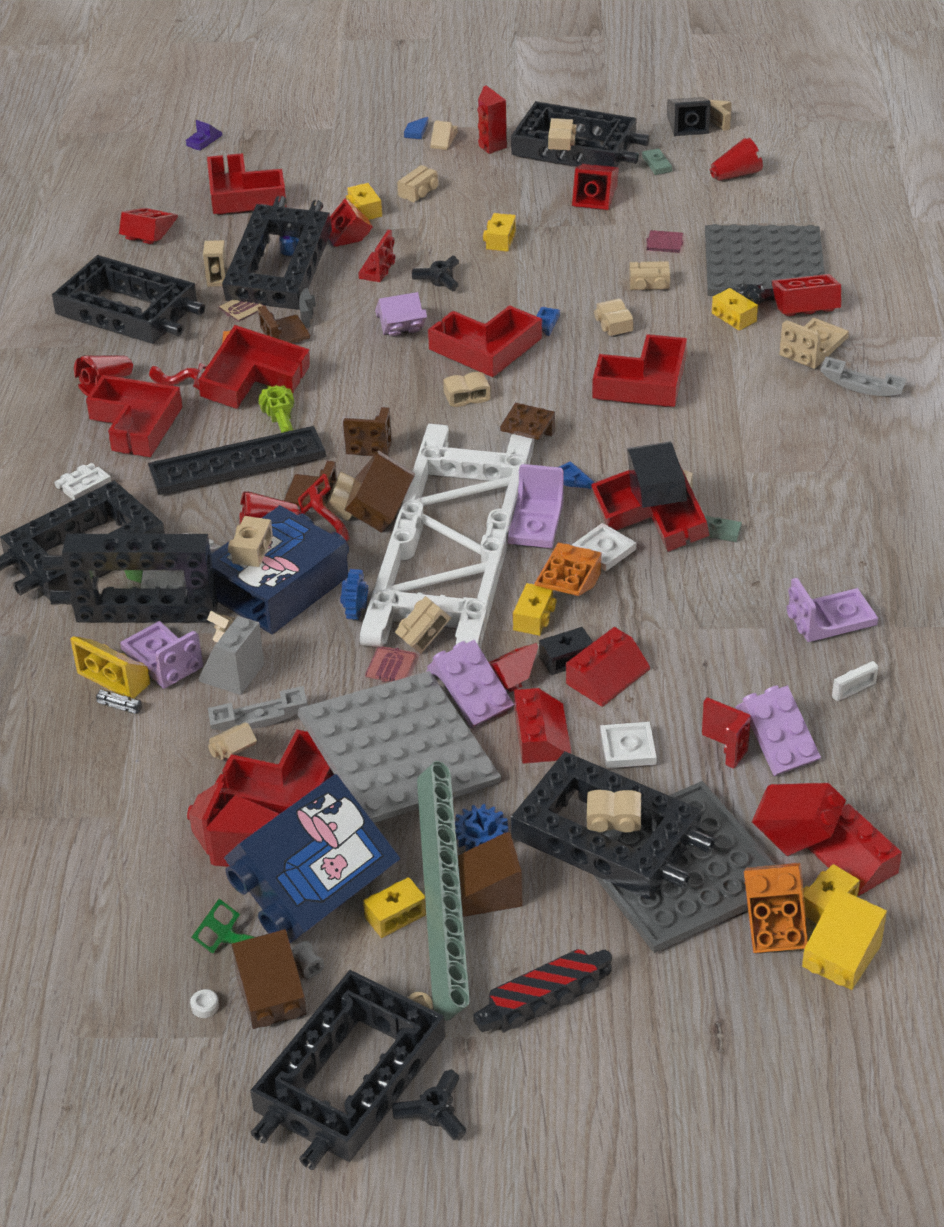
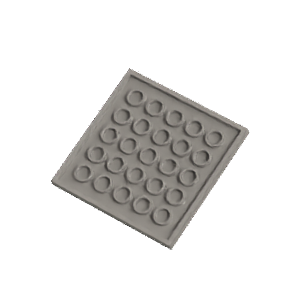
M430 671L298 709V717L334 774L337 773L374 823L419 809L417 778L434 761H441L449 768L453 798L500 783V774Z

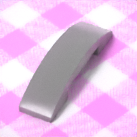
M827 356L822 364L820 372L833 382L852 391L869 395L892 396L902 394L907 380L906 378L886 373L884 379L848 370L845 369V361Z
M304 686L280 691L281 698L237 709H233L232 703L208 708L211 729L226 731L242 723H248L251 729L286 720L296 715L299 708L308 706Z

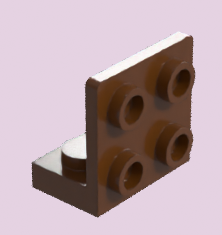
M266 306L258 307L260 328L265 335L289 343L310 339V333L298 315L275 320L274 314L269 312Z
M515 402L501 424L500 431L540 440L543 434L553 436L555 433V411Z
M381 407L380 413L376 415L375 420L344 418L343 428L346 454L374 456L379 450L385 455H389L392 444L390 407Z
M327 461L324 469L320 470L319 476L295 474L284 501L299 506L298 498L323 474L327 475L330 489H332L337 478L336 461ZM325 481L318 486V493L325 488ZM329 490L322 497L324 506L326 505L331 490ZM310 495L303 500L304 507L310 502Z

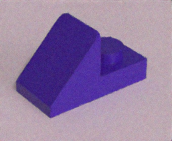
M196 120L197 132L186 139V146L201 151L223 136L222 132L208 123Z

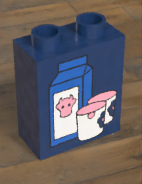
M281 505L262 517V519L271 520L273 539L259 567L233 564L231 554L228 552L229 542L211 554L218 603L243 618L259 622L260 628L271 635L348 578L347 555L349 554V546L346 540L339 533H329L314 525L312 520L305 514L297 515Z
M337 773L244 839L224 857L229 864L225 869V873L230 884L242 895L250 892L262 908L258 913V918L266 932L269 934L286 929L289 943L293 942L401 859Z

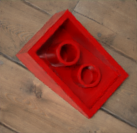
M145 207L122 211L119 234L124 235L125 239L128 240L139 238L143 239L142 242L154 244V241L163 238L177 220L178 214Z

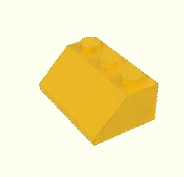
M76 636L70 638L77 673L117 694L130 697V700L150 685L148 667L142 662H137L127 657L124 653H119L93 639Z

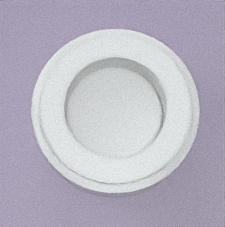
M211 990L197 991L191 997V1010L197 1017H211L219 1009L218 996Z

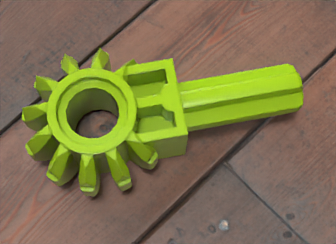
M277 384L274 387L268 386V389H263L258 399L262 413H267L272 423H278L281 433L292 431L290 412L294 407V397L291 389H286L285 385L279 387Z

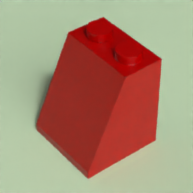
M582 164L575 168L572 206L609 210L617 188L619 167Z
M830 783L770 784L764 792L752 823L786 856H789L832 837L846 799Z
M234 795L205 829L211 865L228 867L229 864L224 857L240 842L278 816L279 813Z

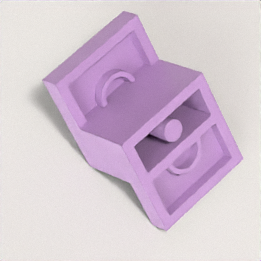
M418 292L380 298L375 309L376 317H380L383 335L397 336L404 331H409V333L418 332L423 328L427 318L426 310L421 308Z

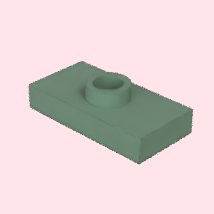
M659 148L642 151V158L655 175L672 172V165Z
M705 516L710 535L708 537L737 542L742 522Z

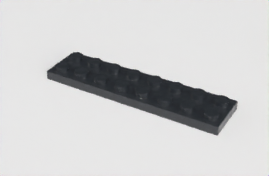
M310 426L149 462L148 468L157 494L161 495L326 457V451L315 427Z

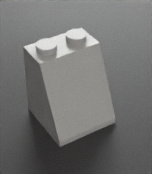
M237 616L214 646L199 677V682L242 695L264 665L259 622Z

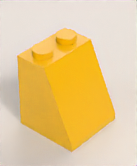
M836 888L804 949L802 967L833 981L839 986L853 990L882 945L887 910Z

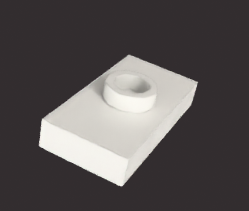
M872 661L834 679L832 697L838 702L876 684L878 665Z

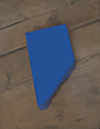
M428 117L408 123L404 131V138L422 139L429 123Z
M541 307L536 315L542 318V331L546 336H550L560 317L559 309Z
M571 461L558 467L564 471L565 486L592 489L591 484L594 481Z

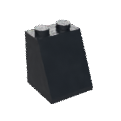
M704 97L667 99V117L673 135L709 134L711 101Z
M671 441L627 448L631 491L642 508L687 501L685 477Z

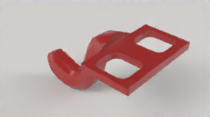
M200 363L198 369L186 368L174 376H167L160 368L152 366L149 370V376L155 383L170 386L177 385L187 378H192L195 380L193 387L199 390L198 383L202 375V368L206 369L207 366Z
M323 474L298 498L301 513L305 514L311 507L314 508L320 516L335 528L336 533H339L347 542L350 537L346 526L334 513L323 505L322 497L331 490L327 475ZM325 481V488L318 493V486ZM310 495L311 500L304 507L303 500Z

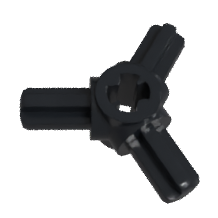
M452 255L446 261L439 260L433 262L430 268H413L412 279H431L433 285L438 287L445 286L448 290L454 292L459 285L453 279L452 273L453 269L459 264V260L455 255Z
M743 284L740 288H731L757 305H760L764 300H775L773 288H763L761 284Z
M452 1069L443 1072L436 1087H431L425 1090L422 1095H419L420 1100L393 1103V1118L398 1120L422 1117V1122L425 1121L428 1125L441 1126L452 1140H461L467 1130L454 1115L455 1109L451 1105L453 1102L452 1093L460 1079L459 1075Z

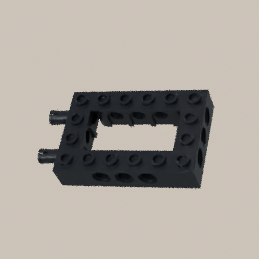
M535 101L511 135V155L521 158H534L539 161H551L556 164H568L570 166L589 164L618 167L620 162L637 164L639 153L629 152L628 149L631 144L648 146L650 135L636 133L637 118ZM551 118L573 119V124L576 125L575 144L574 146L571 145L570 150L564 151L547 148L549 133L545 132H549Z
M277 196L273 206L256 204L222 283L226 301L237 300L240 301L239 303L247 302V304L253 303L255 305L261 304L263 306L300 310V295L304 288L309 289L332 231L330 213L321 211L323 208L321 201L317 200L316 203V200H313L309 210L285 207L287 199L283 196L281 198ZM270 234L299 239L284 277L255 274L256 270L259 269L258 264L261 257L265 255L266 245L270 243Z
M96 255L52 294L55 314L152 344L165 333L178 337L182 335L184 326L176 322L187 312L202 316L205 312V304L197 302L195 283L100 255ZM108 289L152 303L142 313V309L138 306L133 307L123 304L121 301L116 302L98 295L103 290Z
M113 480L0 536L3 554L0 555V571L13 565L25 576V578L13 583L14 589L19 596L37 588L50 600L51 590L67 591L69 590L65 570H43V555H49L47 553L48 550L60 544L63 545L67 534H85L86 531L95 526L105 524L108 520L107 515L116 521L117 526H121L108 534H165L164 523L119 483ZM95 570V574L100 578L114 570Z
M67 534L62 555H43V570H65L69 590L67 591L51 590L50 604L72 605L76 623H157L158 621L161 623H212L207 620L210 611L217 613L218 600L208 534ZM95 570H184L186 587H106L99 594V577L96 576Z
M566 751L562 753L511 816V836L513 839L648 900L651 899L664 880L682 889L686 888L690 881L691 873L674 866L689 845L709 854L716 843L715 837L700 832L701 809ZM594 790H607L614 793L623 790L637 791L641 793V825L651 829L653 834L639 851L601 833L589 830L583 825L558 815L563 807L566 808L568 806L569 799L576 791H578L579 800L587 803L588 792Z
M349 970L250 1090L253 1111L263 1116L259 1123L251 1130V1135L257 1141L260 1140L261 1143L265 1144L277 1127L281 1125L312 1142L299 1157L300 1162L306 1168L311 1163L309 1169L314 1170L327 1151L350 1163L392 1108V1104L399 1099L445 1038L444 1016ZM360 1021L394 1038L395 1042L385 1054L382 1053L379 1056L380 1061L369 1075L365 1074L363 1083L352 1096L349 1095L344 1103L345 1113L330 1106V1102L326 1100L323 1102L307 1094L305 1088Z

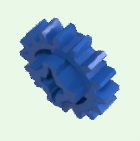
M350 569L348 578L342 582L340 602L346 608V619L359 620L362 609L367 607L369 587L367 582L363 581V570Z
M482 804L481 809H477L475 805H472L471 811L464 808L462 809V815L456 814L455 816L458 847L465 846V852L503 833L509 832L508 819L503 818L502 811L495 813L494 806L488 810L485 804Z

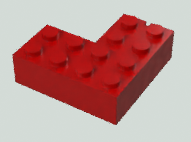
M243 153L227 155L229 173H225L223 155L207 157L213 214L242 213L254 210L256 204L273 206L277 196L286 198L282 169L245 172Z
M510 305L486 324L452 311L442 318V322L438 321L428 329L429 350L494 377L542 339V318Z
M234 325L199 378L200 397L238 409L255 381L271 387L276 386V384L279 387L285 385L286 389H291L293 394L300 383V378L304 377L310 367V349Z
M646 334L640 358L599 354L592 378V398L624 403L631 402L643 405L675 407L686 361L687 338Z
M107 375L101 376L86 398L89 419L113 423L108 430L111 451L127 454L132 451L133 455L151 457L183 408L180 387Z
M683 469L687 501L642 508L631 491L629 470L591 484L594 498L606 525L614 530L622 529L652 517L667 552L686 545L687 540L692 543L710 536L707 520Z
M296 729L279 764L231 754L222 770L223 774L219 775L216 783H224L227 803L234 795H237L280 814L333 776L334 773L308 731Z

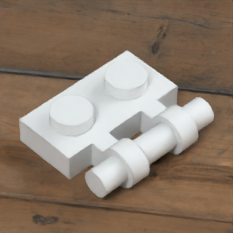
M90 463L86 466L81 465L77 467V470L70 474H63L59 480L55 481V486L58 489L63 488V492L72 500H75L111 482V476L100 467L95 468L94 464Z

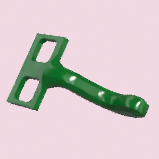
M219 898L191 938L213 954L220 943L232 944L254 938V936L237 934L234 931L233 924L240 914ZM220 905L233 914L227 925L222 924L214 917V913ZM204 927H208L218 936L211 947L203 943L198 937Z

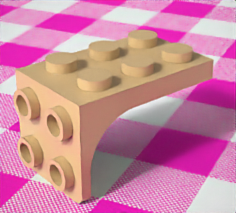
M816 318L810 320L804 327L786 320L782 323L779 355L815 369L825 360L826 356L828 357L848 338L849 331Z

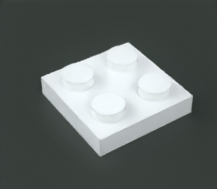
M601 523L572 544V546L602 552L601 569L604 571H608L636 550L635 541L604 523Z
M650 722L600 725L606 768L656 765L657 757Z

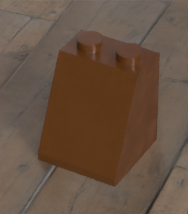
M378 450L356 476L344 510L382 533L393 521L415 477V473Z
M510 832L503 833L458 855L463 917L522 907V871Z
M286 929L231 944L237 981L252 1029L267 1027L274 1023L296 1019L307 1014L305 996Z

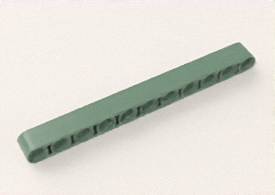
M434 761L418 776L417 789L433 1009L435 1012L443 1015L444 1019L448 1021L468 1006L470 998L451 773L444 763Z

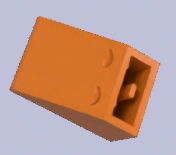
M558 542L535 581V586L576 596L582 595L595 586L601 574L602 552Z
M801 863L746 868L744 870L753 953L805 949L808 943Z

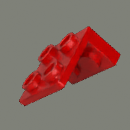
M388 229L376 246L375 252L370 254L358 272L359 279L381 283L384 276H387L390 267L394 265L396 255L393 254L395 239L392 237V230Z
M706 697L703 701L702 735L725 744V765L734 769L748 751L751 715Z

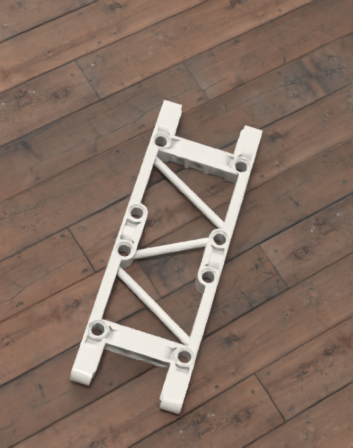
M428 424L412 471L415 473V477L403 499L361 627L360 645L383 647L387 643L393 621L401 622L404 618H407L414 610L415 604L427 596L452 617L444 627L457 628L455 635L457 637L456 644L462 641L468 643L475 640L481 649L508 547V534L518 496L519 467L521 464L530 465L535 439L512 434L506 453L448 448V425ZM428 475L488 480V482L422 497ZM508 486L502 509H495L489 513L486 523V535H483L481 544L423 514V506ZM424 524L481 555L480 564L394 585L401 560L410 559L415 554ZM484 572L477 599L467 597L463 599L445 597V595H424L420 592L417 594L405 593L406 591Z

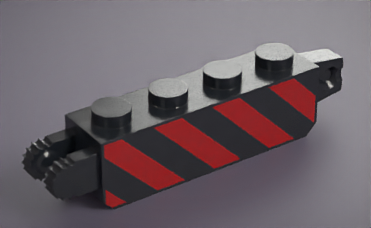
M576 949L491 989L489 1004L473 1014L475 1025H477L482 1033L498 1027L504 1033L511 1029L519 1028L525 1022L535 1017H541L560 1005H566L583 994L593 992L599 987V980L612 972L611 952L602 949L599 952L596 951L588 955L585 950Z

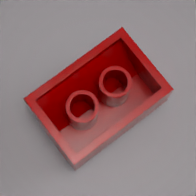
M487 85L483 86L478 98L477 107L479 115L478 144L481 149L491 154L507 148L506 99Z
M830 274L772 280L777 309L785 316H794L798 312L812 314L816 310L830 312L834 311L835 308H841V284Z
M613 627L566 663V684L603 707L649 671L650 665L634 639L618 628Z
M540 688L514 690V709L522 764L557 761L564 751L571 753L563 703Z
M849 803L843 807L832 837L807 847L828 868L834 864L860 880L858 896L899 873L902 852Z

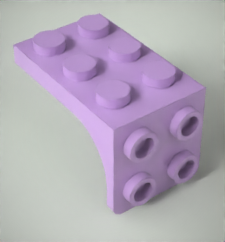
M528 464L520 465L517 503L508 534V544L541 548L553 547L563 506L564 471L562 468Z
M798 578L791 580V587L788 589L790 598L789 605H787V614L790 619L794 620L798 632L803 634L807 642L877 625V615L858 588L811 599Z
M158 621L120 642L121 649L131 659L145 664L148 667L149 676L163 689L203 667L199 635L195 631L178 638Z
M475 640L468 643L462 641L447 653L445 651L437 653L433 657L432 663L427 666V671H430L433 677L438 676L445 684L471 728L514 706V703Z
M778 685L770 687L764 691V694L759 696L756 693L744 697L742 699L743 702L735 707L751 715L750 726L774 776L813 763L821 758L788 685L779 688Z

